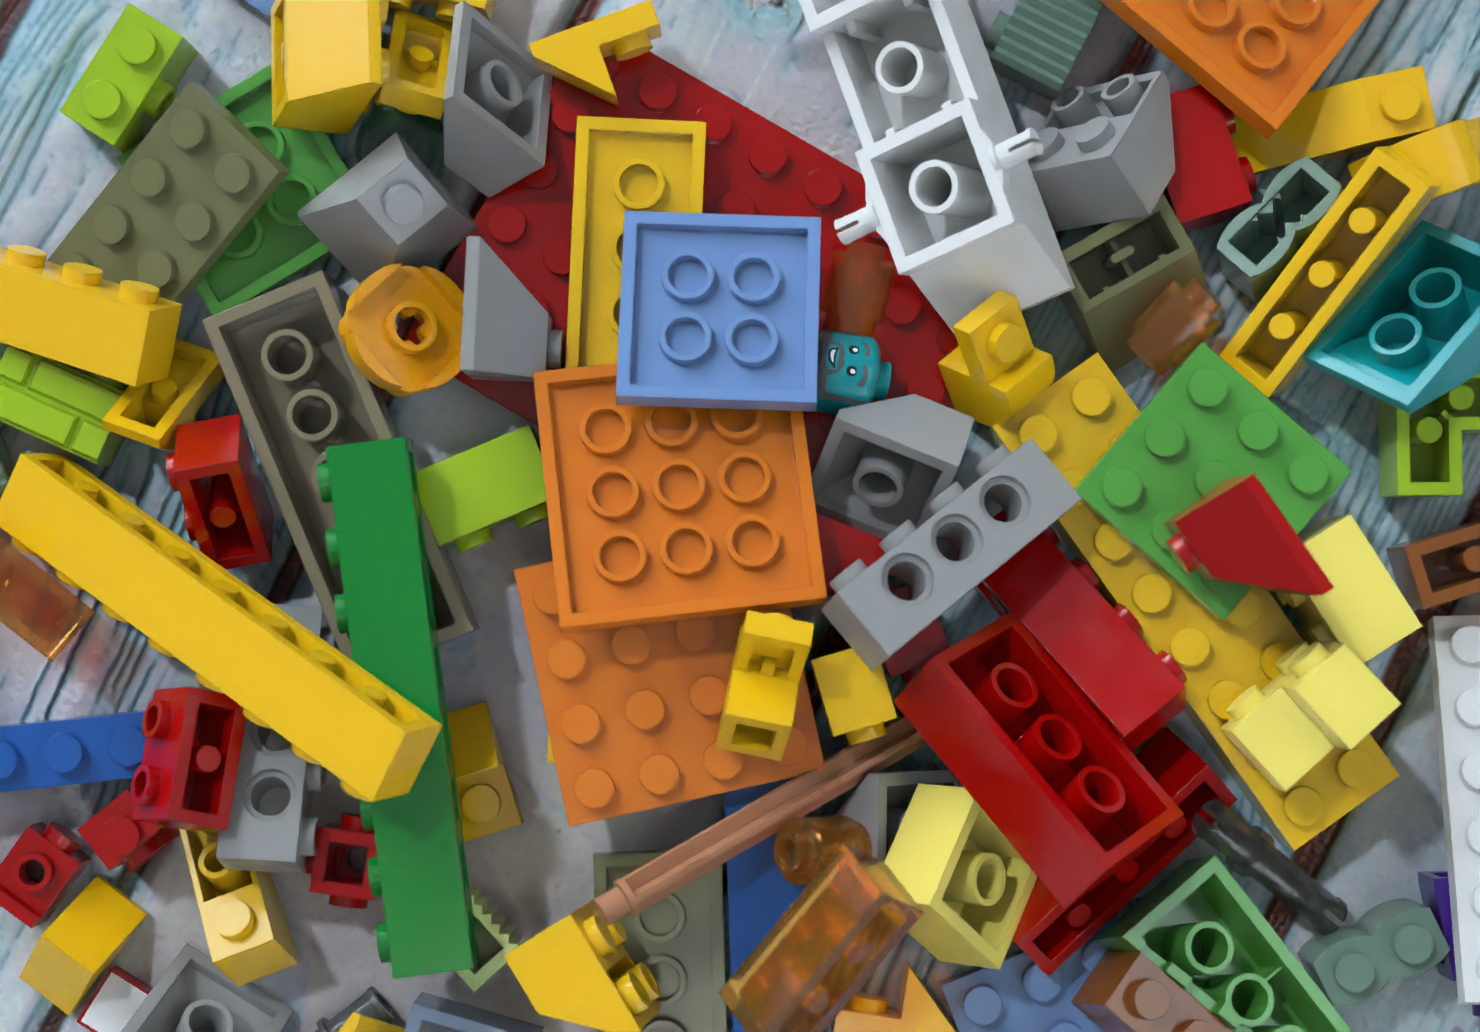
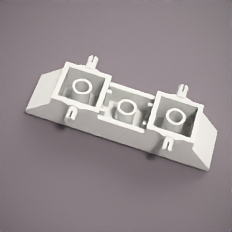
M753 0V1L756 3V5H758L759 7H762V6L765 5V3H767V2H769V1H771V0ZM798 0L810 32L822 35L863 149L855 152V156L865 180V201L867 205L834 221L835 230H842V232L837 233L840 241L845 245H849L851 242L877 231L888 244L899 275H909L953 333L952 326L998 289L1015 295L1021 311L1074 289V283L1028 163V159L1043 154V145L1036 142L1041 139L1032 127L1017 134L968 0Z

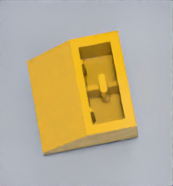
M275 0L271 7L272 127L348 135L361 114L368 113L373 96L379 88L387 85L389 79L390 52L386 48H381V28L385 26L387 20L389 0Z
M593 899L503 956L536 1012L540 1015L606 1032H639L662 1009L656 1000L661 996V991L653 974L644 963L640 962L635 965L622 942L627 940V934L622 923L618 920L606 926L595 910Z

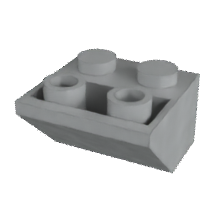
M1159 70L1137 76L1124 74L1113 79L1111 82L1085 88L1081 85H1076L1064 90L1053 100L1051 104L1052 110L1037 132L1041 140L1036 142L1043 145V154L1028 159L1054 232L1150 215L1175 173L1170 86L1165 72Z

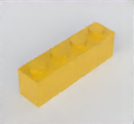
M1391 146L1376 147L1219 356L1266 397L1269 398L1285 391L1306 364L1303 354L1375 274L1443 184Z
M10 244L7 248L0 246L1 343L134 387L168 378L182 304L159 297L160 289L148 283L123 280L118 284L102 279L103 270L92 265L66 262L61 266L46 261L47 253L39 248L19 244Z

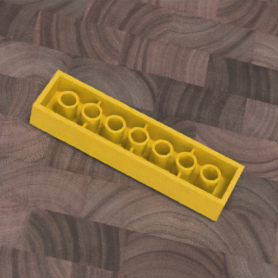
M1097 352L1052 383L1004 425L999 426L995 424L985 432L996 448L1005 444L1011 452L1032 438L1069 484L1075 488L1140 411ZM1081 500L1052 524L1073 556L1083 560L1094 572L1101 584V588L1098 591L1112 607H1115L1118 603L1124 605L1140 623L1144 631L1140 638L1155 654L1164 650L1182 668L1187 677V681L1184 683L1186 687L1185 713L1279 844L1293 851L1297 850L1400 776L1369 733L1352 750L1335 746L1287 791L1273 787L1220 729L1232 718L1226 712L1229 705L1249 687L1256 685L1262 690L1280 673L1275 668L1276 662L1290 648L1303 640L1269 591L1252 587L1227 618L1219 620Z

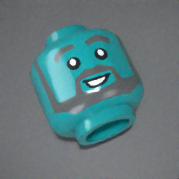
M829 328L818 331L816 412L836 416L839 409L873 403L874 399L885 400L891 379V363L881 361V351L877 341L871 336Z

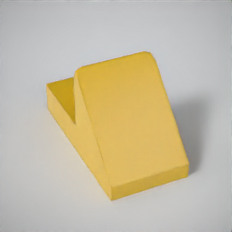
M647 0L528 44L538 69L611 104L619 105L603 58L615 54L617 61H623L640 56L653 48L651 40L660 38L662 35L651 0Z
M396 8L386 47L390 52L391 60L387 85L382 86L375 93L374 104L426 120H432L433 118L441 120L444 110V94L453 24Z
M176 338L168 378L137 387L129 385L102 419L103 429L158 449L175 450L177 425L196 422L195 414L225 376L216 353Z
M487 701L449 712L448 719L464 842L522 824L524 822Z
M907 960L904 962L897 1009L887 1008V998L866 993H850L849 1002L834 1000L831 1019L832 1032H958Z

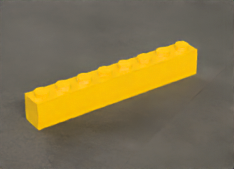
M64 453L20 454L0 499V528L12 536L11 542L15 547L30 555L39 556L57 569L56 575L61 581L74 588L87 591L102 602L101 608L108 616L120 622L133 625L149 637L148 644L154 650L163 655L179 659L196 672L195 678L200 684L210 690L225 693L243 707V714L247 719L259 726L275 730L292 743L291 749L297 756L307 762L322 765L341 779L342 788L353 797L367 802H375L410 792L443 726Z

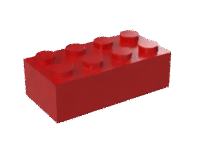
M1012 611L932 657L893 701L1064 909L1071 906L1141 855L1184 815Z

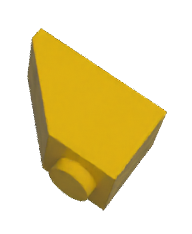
M852 648L811 660L810 667L832 737L846 733L849 746L887 735L884 722L897 718L882 665H879L871 672Z

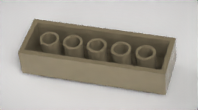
M320 270L203 319L202 322L339 651L352 659L349 633H339L335 618L334 596L336 594H344L341 567L331 568L328 559L326 530L335 528L332 502L323 503L321 499L317 466L320 463H327L325 447L399 438L400 436L380 388L369 381L357 369L347 352L346 345L339 336V322L345 314L346 307L334 279L323 270ZM421 504L440 646L478 630L480 627L447 548L438 546Z

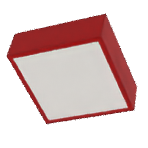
M114 965L109 969L77 1020V1023L91 1032H121L153 988L118 965Z

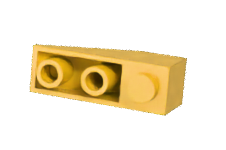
M179 829L212 963L238 987L298 964L284 908L270 872L227 870L216 858L219 830L190 831Z

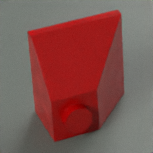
M1255 473L1228 478L1164 523L1173 536L1165 544L1175 561L1187 574L1196 570L1201 578L1293 595H1324L1334 588Z

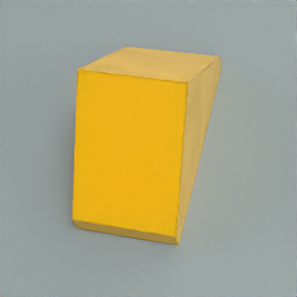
M100 874L97 875L43 932L19 978L68 1016L72 1015L148 916L149 912Z

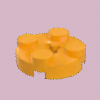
M403 263L390 264L375 271L354 289L347 301L345 314L339 322V336L346 345L347 352L357 369L373 384L386 389L391 395L397 397H407L411 394L434 390L451 380L461 371L460 357L464 294L445 274L424 265L416 268L409 265L401 266ZM397 315L403 320L409 319L412 316L418 319L421 324L415 332L421 340L418 345H415L410 340L404 342L396 332L398 327L395 322Z

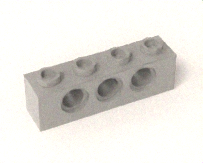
M1032 438L1013 452L1005 444H1002L974 468L981 477L966 490L957 481L926 506L933 514L930 519L918 528L908 519L878 544L885 553L881 558L869 567L859 558L829 583L836 594L820 610L871 672L1082 499ZM984 499L993 500L1003 508L1006 522L997 521L987 513ZM936 537L946 538L956 546L959 553V561L949 560L939 552L936 545ZM888 575L900 577L908 584L911 590V600H901L891 593L887 585Z
M274 604L339 651L321 606ZM246 718L228 829L219 830L216 858L227 870L305 874L306 857L316 856L317 848L315 847L318 827L320 826L319 817L311 816L313 791L323 792L326 768L322 765L303 760L292 751L291 746L282 751L267 749L266 740L273 729L259 726ZM275 788H284L290 791L289 804L281 813L272 816L259 813V803L266 792Z

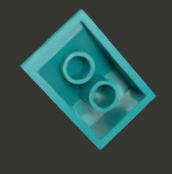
M1421 220L1303 354L1305 363L1410 414L1480 373V244Z

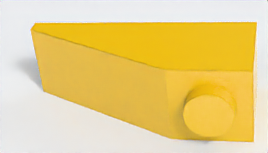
M1421 65L1364 77L1306 93L1278 130L1267 140L1233 113L1236 122V133L1232 134L1231 138L1238 158L1246 156L1253 168L1254 175L1282 170L1291 163L1305 157H1309L1313 162H1319L1371 151L1376 147L1391 146L1434 129L1437 126L1424 67Z

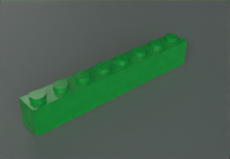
M399 437L325 447L327 463L318 464L317 475L321 499L323 503L332 502L335 528L326 530V547L331 568L341 567L344 594H336L334 596L335 618L340 634L349 633L352 661L443 725L408 794L375 802L359 799L363 828L365 831L374 830L377 856L368 858L370 889L373 897L383 896L386 922L377 923L376 926L379 958L381 963L391 962L393 979L473 969L479 960L413 440Z

